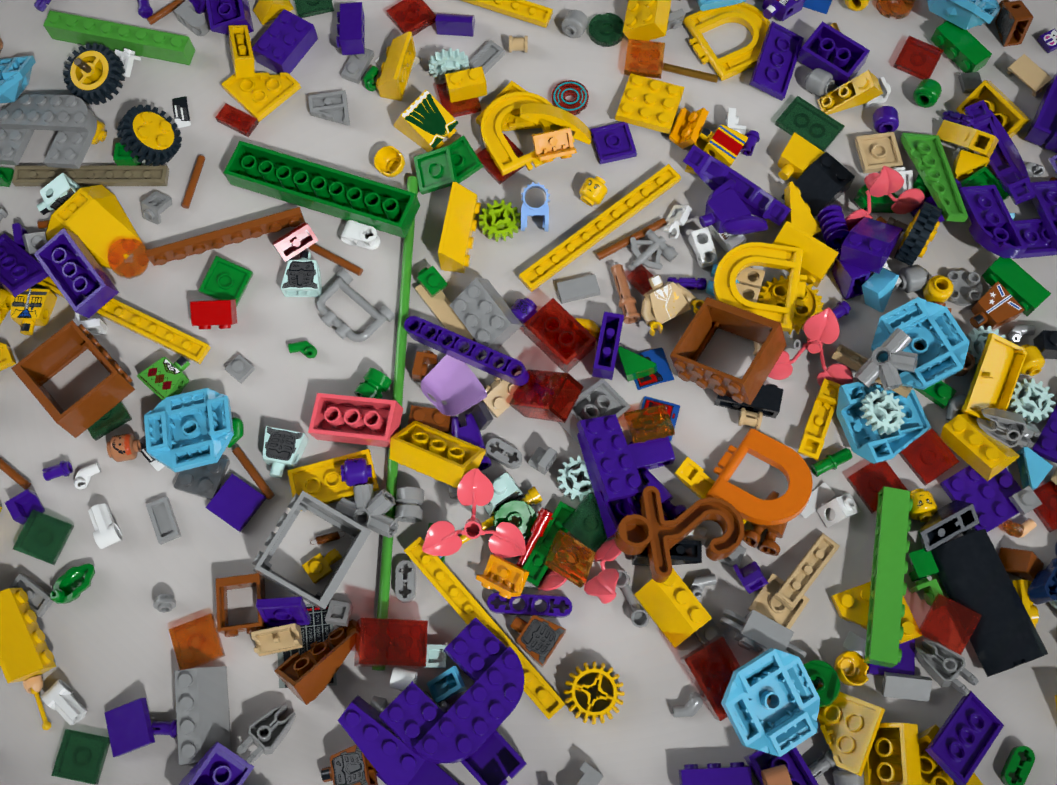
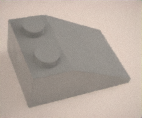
M602 378L564 405L555 420L579 444L577 437L579 430L576 424L580 420L614 414L619 419L631 407Z

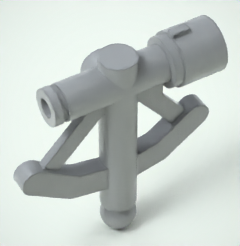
M649 229L645 235L650 240L630 238L631 249L636 259L629 265L628 269L630 272H634L636 268L643 264L648 268L661 270L663 265L660 263V255L663 254L671 262L678 253L673 246L665 244L666 240L662 236L658 237ZM637 245H650L642 254ZM657 250L656 262L649 261L648 258Z

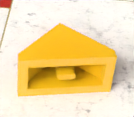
M259 0L253 12L260 23L264 25L276 19L284 9L291 11L294 8L289 0Z
M960 150L953 163V176L958 181L968 178L984 166L986 167L990 159Z

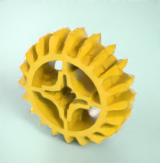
M596 661L592 662V669H589L587 662L583 664L584 671L577 666L575 670L578 675L576 676L572 672L569 674L570 678L574 681H565V685L571 687V690H564V694L571 695L570 698L565 699V703H573L568 709L569 712L577 709L576 719L579 718L580 714L585 715L583 723L587 722L588 717H592V725L596 724V717H599L601 724L604 723L603 715L605 714L611 720L613 716L610 711L619 712V709L614 706L615 703L623 705V701L617 699V696L625 695L624 691L617 690V688L623 686V682L615 683V680L620 677L619 674L611 677L612 667L607 672L603 671L605 663L601 664L600 669H596ZM596 674L595 680L591 685L578 683L584 676ZM603 677L611 685L612 695L602 690L601 681ZM596 682H598L597 692L600 693V697L596 696L590 704L591 693L587 690L589 688L592 690ZM575 690L580 691V693L587 697L585 709L578 703ZM596 701L610 702L606 709L599 712H591Z

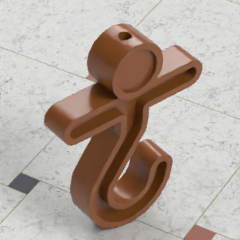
M647 486L644 488L639 499L641 515L631 514L624 517L615 532L614 540L620 551L627 555L641 554L647 548L652 579L658 583H663L672 573L669 550L703 521H714L719 524L723 531V536L711 540L706 548V556L713 561L725 559L735 552L744 537V522L740 513L732 504L712 497L697 500L675 520L665 521L659 490L654 486Z

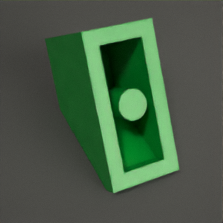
M865 184L858 190L854 201L860 208L867 211V195L865 192L868 188ZM891 193L895 198H898L895 193ZM871 195V213H894L891 210V206L895 202L888 195L882 197Z

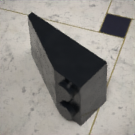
M826 151L810 165L795 181L794 185L799 188L802 199L809 205L811 214L815 219L819 211L831 205L850 188L855 176Z

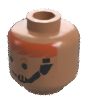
M131 433L112 436L111 440L107 443L108 455L116 462L134 460L138 452L141 451L140 440L136 439Z

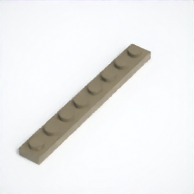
M167 165L80 166L79 169L15 166L12 183L15 186H46L61 173H64L80 186H167L169 168Z

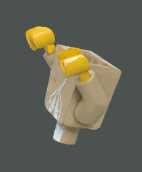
M657 274L648 279L652 290L644 293L641 315L647 326L650 327L649 334L654 336V329H657L661 334L663 323L690 310V306H694L693 310L696 314L699 310L697 306H702L704 301L697 300L688 289L679 283L666 282L663 284L660 275Z

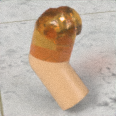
M1028 518L1022 524L1013 523L1010 520L1005 521L1002 528L1008 535L1022 538L1037 525L1032 519Z

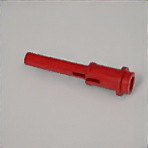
M543 507L540 511H537L538 516L530 529L532 533L526 543V553L520 556L516 563L521 568L524 567L539 536H543L549 521L553 520V512Z

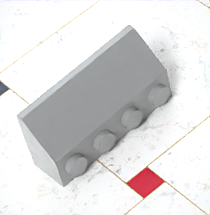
M199 667L174 671L179 765L197 764L216 742L232 751L227 667Z

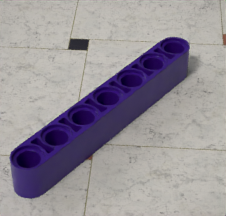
M410 316L404 322V328L410 337L421 344L516 386H523L529 380V373L524 364L519 360L417 316ZM504 363L500 368H497L499 364ZM521 371L519 375L514 376L516 372Z

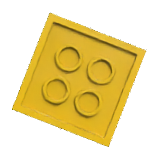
M630 73L615 120L670 134L685 87Z

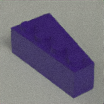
M357 695L340 716L338 722L387 785H408L426 760L417 756L379 718L381 713Z

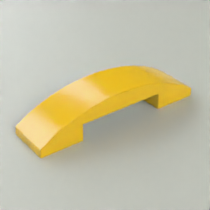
M521 104L520 118L538 124L541 118L564 128L570 127L574 139L590 145L591 131L579 118L568 111L547 104Z
M824 378L807 420L797 453L815 460L819 459L827 430L837 406L840 384Z
M686 457L674 473L700 499L707 498L706 494L715 482L703 472V468L689 457Z

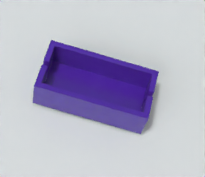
M1057 73L1049 83L1025 137V140L1041 146L1045 144L1046 149L1056 153Z
M497 730L492 733L473 755L460 761L481 785H507L509 782L506 778L509 776L513 779L527 765Z

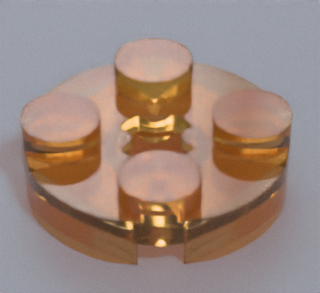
M877 0L876 8L884 17L890 18L892 16L896 17V19H902L909 15L915 0H896L899 4L896 2L892 3V0Z
M120 239L111 245L108 252L110 268L115 274L126 279L142 275L147 270L150 261L146 254L147 248L135 239ZM125 254L134 255L132 263L124 262Z

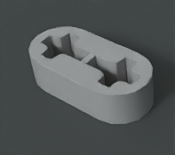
M497 438L490 439L487 442L486 453L490 458L510 469H517L521 466L522 454L518 449ZM499 445V450L503 453L498 451L492 453L491 446ZM507 454L513 457L515 454L517 455L516 457L518 461H513L512 463H509V457L505 455Z
M407 560L398 563L395 574V594L402 603L411 602L416 595V568L412 562ZM407 565L412 571L408 572L407 580H404V574L400 570H403ZM404 584H407L408 590L411 591L407 598L400 594V591H404Z

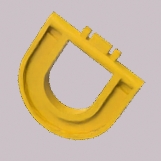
M742 2L731 6L698 11L685 17L683 23L693 37L688 43L692 46L698 58L701 59L702 64L704 65L709 62L720 80L723 81L756 66L770 21L764 17L761 10L751 4ZM732 22L739 23L750 31L752 41L746 47L721 58H717L702 33L720 25Z
M530 92L508 93L494 100L483 114L481 120L482 140L502 176L523 166H526L527 170L530 171L533 169L531 163H533L535 168L544 164L536 159L535 151L517 158L501 130L503 123L509 117L520 114L521 104L540 103L553 106L540 95ZM541 118L538 122L544 132L564 128Z
M763 242L745 243L733 248L721 259L715 272L713 289L716 300L780 322L783 331H792L795 307L802 308L804 301L797 300H804L806 283L803 282L807 281V275L800 274L804 250ZM750 266L789 270L790 275L785 307L756 303L745 299L737 290V275L743 269Z

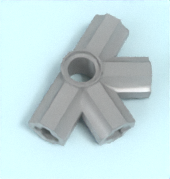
M897 327L887 340L873 351L872 356L854 376L868 388L878 377H880L884 391L902 386L903 383L898 370L914 373L917 366L918 354L903 351L912 341V338ZM883 353L888 354V359L885 362H878L879 355Z
M373 484L357 485L353 487L355 501L343 497L337 503L335 510L367 529L388 538H392L397 532L398 520L385 515L396 504L395 498L384 489L374 497Z

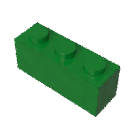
M949 21L937 27L930 39L935 46L939 47L965 73L977 72L986 65L992 55L967 30Z
M999 257L982 274V277L991 286L999 281L1023 307L1024 311L1022 313L1027 317L1051 295L1048 290L1011 258Z

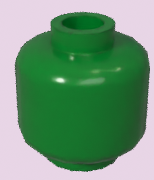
M933 79L922 80L913 94L915 103L924 108L933 106L941 96V85Z

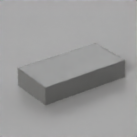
M490 40L469 61V69L482 66L483 72L486 74L505 55V50Z
M595 274L557 283L561 304L600 295Z
M163 497L146 504L159 544L162 545L181 537L169 498Z
M884 672L881 694L883 697L929 702L932 679L925 676Z

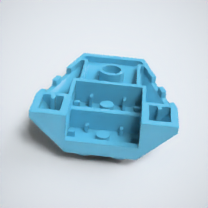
M862 382L841 385L838 393L837 418L853 453L873 464L891 460L931 428L914 390L910 391L907 398L892 390H887V395L893 393L894 399H900L898 402L899 406H904L901 412L906 414L902 418L904 424L900 426L899 430L889 435L886 433L880 435L878 429L873 432L871 425H865L867 419L861 418L864 415V412L860 410V407L863 406L861 400L868 393L876 389L881 392L884 388L876 384L868 388Z

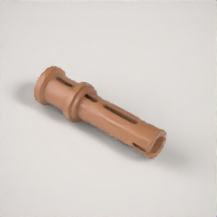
M614 265L611 267V272L620 298L618 305L623 311V322L625 324H632L641 319L640 313H637L635 306L636 299L630 293L623 265Z

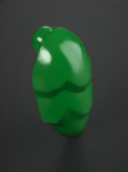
M84 564L79 567L70 568L55 582L50 593V599L57 604H66L79 598L81 593L91 586V581L95 574L94 566L92 564Z

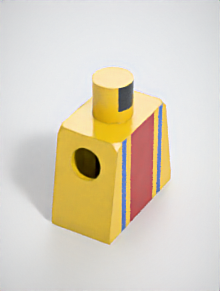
M720 125L715 132L704 127L699 135L700 138L707 142L703 151L728 167L732 165L748 139L747 136L725 125Z

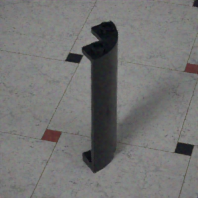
M975 528L968 529L962 533V537L945 542L930 550L939 570L937 574L987 677L1048 654L985 529L978 531Z

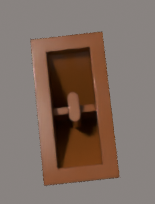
M1003 547L999 550L998 555L1009 574L1032 582L1037 573L1043 570L1044 563L1032 551Z

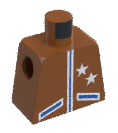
M998 281L972 307L971 311L974 316L970 318V323L975 328L984 325L986 328L991 326L993 330L1015 320L1024 309Z

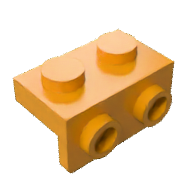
M570 127L532 135L535 157L537 160L542 161V163L552 162L553 158L556 157L561 159L570 158L572 154L577 153L576 148H574Z
M490 554L484 573L477 574L475 579L482 582L481 585L491 590L496 589L499 591L498 594L500 596L511 599V597L521 596L529 571L499 556Z

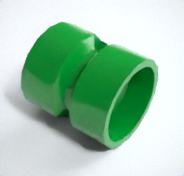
M369 368L363 377L365 382L359 383L354 393L358 397L382 399V392L388 390L392 380L379 370Z

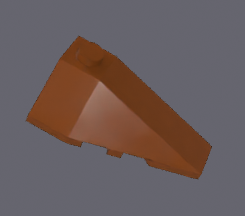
M352 619L349 621L348 627L340 626L330 632L328 639L320 643L315 641L310 644V650L301 655L299 652L292 655L274 672L299 700L308 705L326 688L364 632L365 627Z

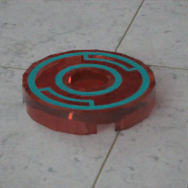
M563 81L552 92V105L573 115H578L583 109L585 110L589 102L588 90L577 81ZM567 96H573L575 99L573 101H568L565 98Z

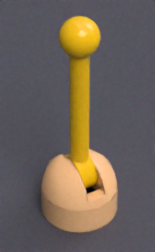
M41 675L23 681V686L27 693L34 694L43 721L42 729L49 730L52 725L47 720L39 695L43 688V680Z

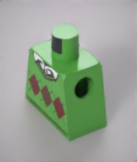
M182 355L173 364L166 357H162L139 373L137 377L161 400H164L166 397L180 394L188 384L189 379L182 372L190 363Z

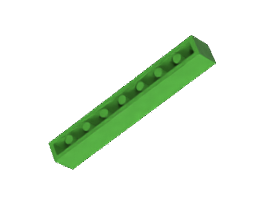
M51 10L43 25L54 40L80 45L89 43L92 46L93 43H97L98 45H104L112 51H115V49L123 51L126 48L135 51V55L174 63L190 65L195 53V48L188 36Z
M884 486L878 493L864 663L889 668L898 665L902 657V650L899 649V640H902L904 632L903 626H901V618L905 614V605L902 604V599L907 590L904 574L908 571V561H905L910 547V541L907 540V532L911 529V519H908L909 511H911L913 506V499L910 498V491Z

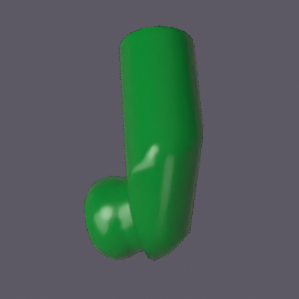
M308 341L288 344L290 353L301 352L307 358H314L317 355L316 348Z
M237 417L232 418L234 436L228 444L229 448L244 435L243 422Z

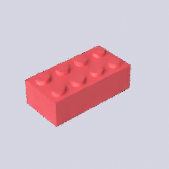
M317 393L308 433L317 440L390 448L391 437L399 432L403 408L396 400Z

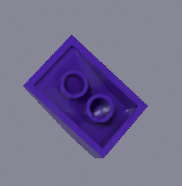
M864 217L850 230L841 246L840 261L879 274L901 236L903 229Z
M216 742L182 779L179 785H243L254 766L219 742Z

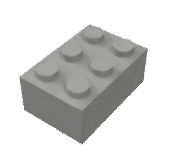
M475 278L450 304V307L477 343L493 350H497L523 325L488 279Z

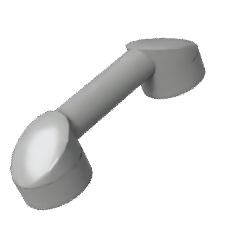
M617 570L619 578L616 587L622 589L633 611L631 621L636 627L643 628L649 623V614L641 610L629 586L630 576L624 570Z

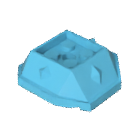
M927 0L930 12L964 30L978 25L981 26L983 23L990 24L1001 9L997 0Z
M33 55L0 59V104L15 102L29 85L32 66L36 63Z
M917 297L880 317L871 346L872 352L877 347H880L898 327L912 338V341L903 351L918 354L914 373L898 370L903 383L902 386L924 390L964 368L970 342L947 307ZM920 343L925 349L917 350L914 344ZM883 353L879 355L878 361L885 362L888 359V354Z
M209 388L166 397L152 411L150 410L144 415L147 453L175 473L217 463L234 436L228 396Z
M770 648L733 671L721 704L743 746L781 757L817 733L818 722L816 721L819 713L820 697L800 657ZM770 695L771 701L767 705V698Z

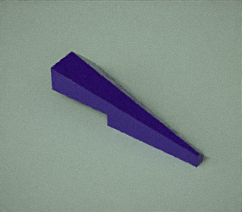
M578 433V441L607 538L615 537V532L624 517L631 514L641 515L639 499L635 500L633 497L605 502L581 435Z

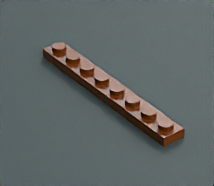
M300 207L149 249L146 250V254L154 266L164 265L172 260H181L186 258V256L202 254L214 248L220 249L228 244L241 243L243 240L258 238L270 232H279L284 228L297 227L304 223L305 219Z

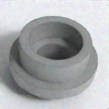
M161 594L156 597L153 607L159 612H170L176 607V600H174V596L171 594Z

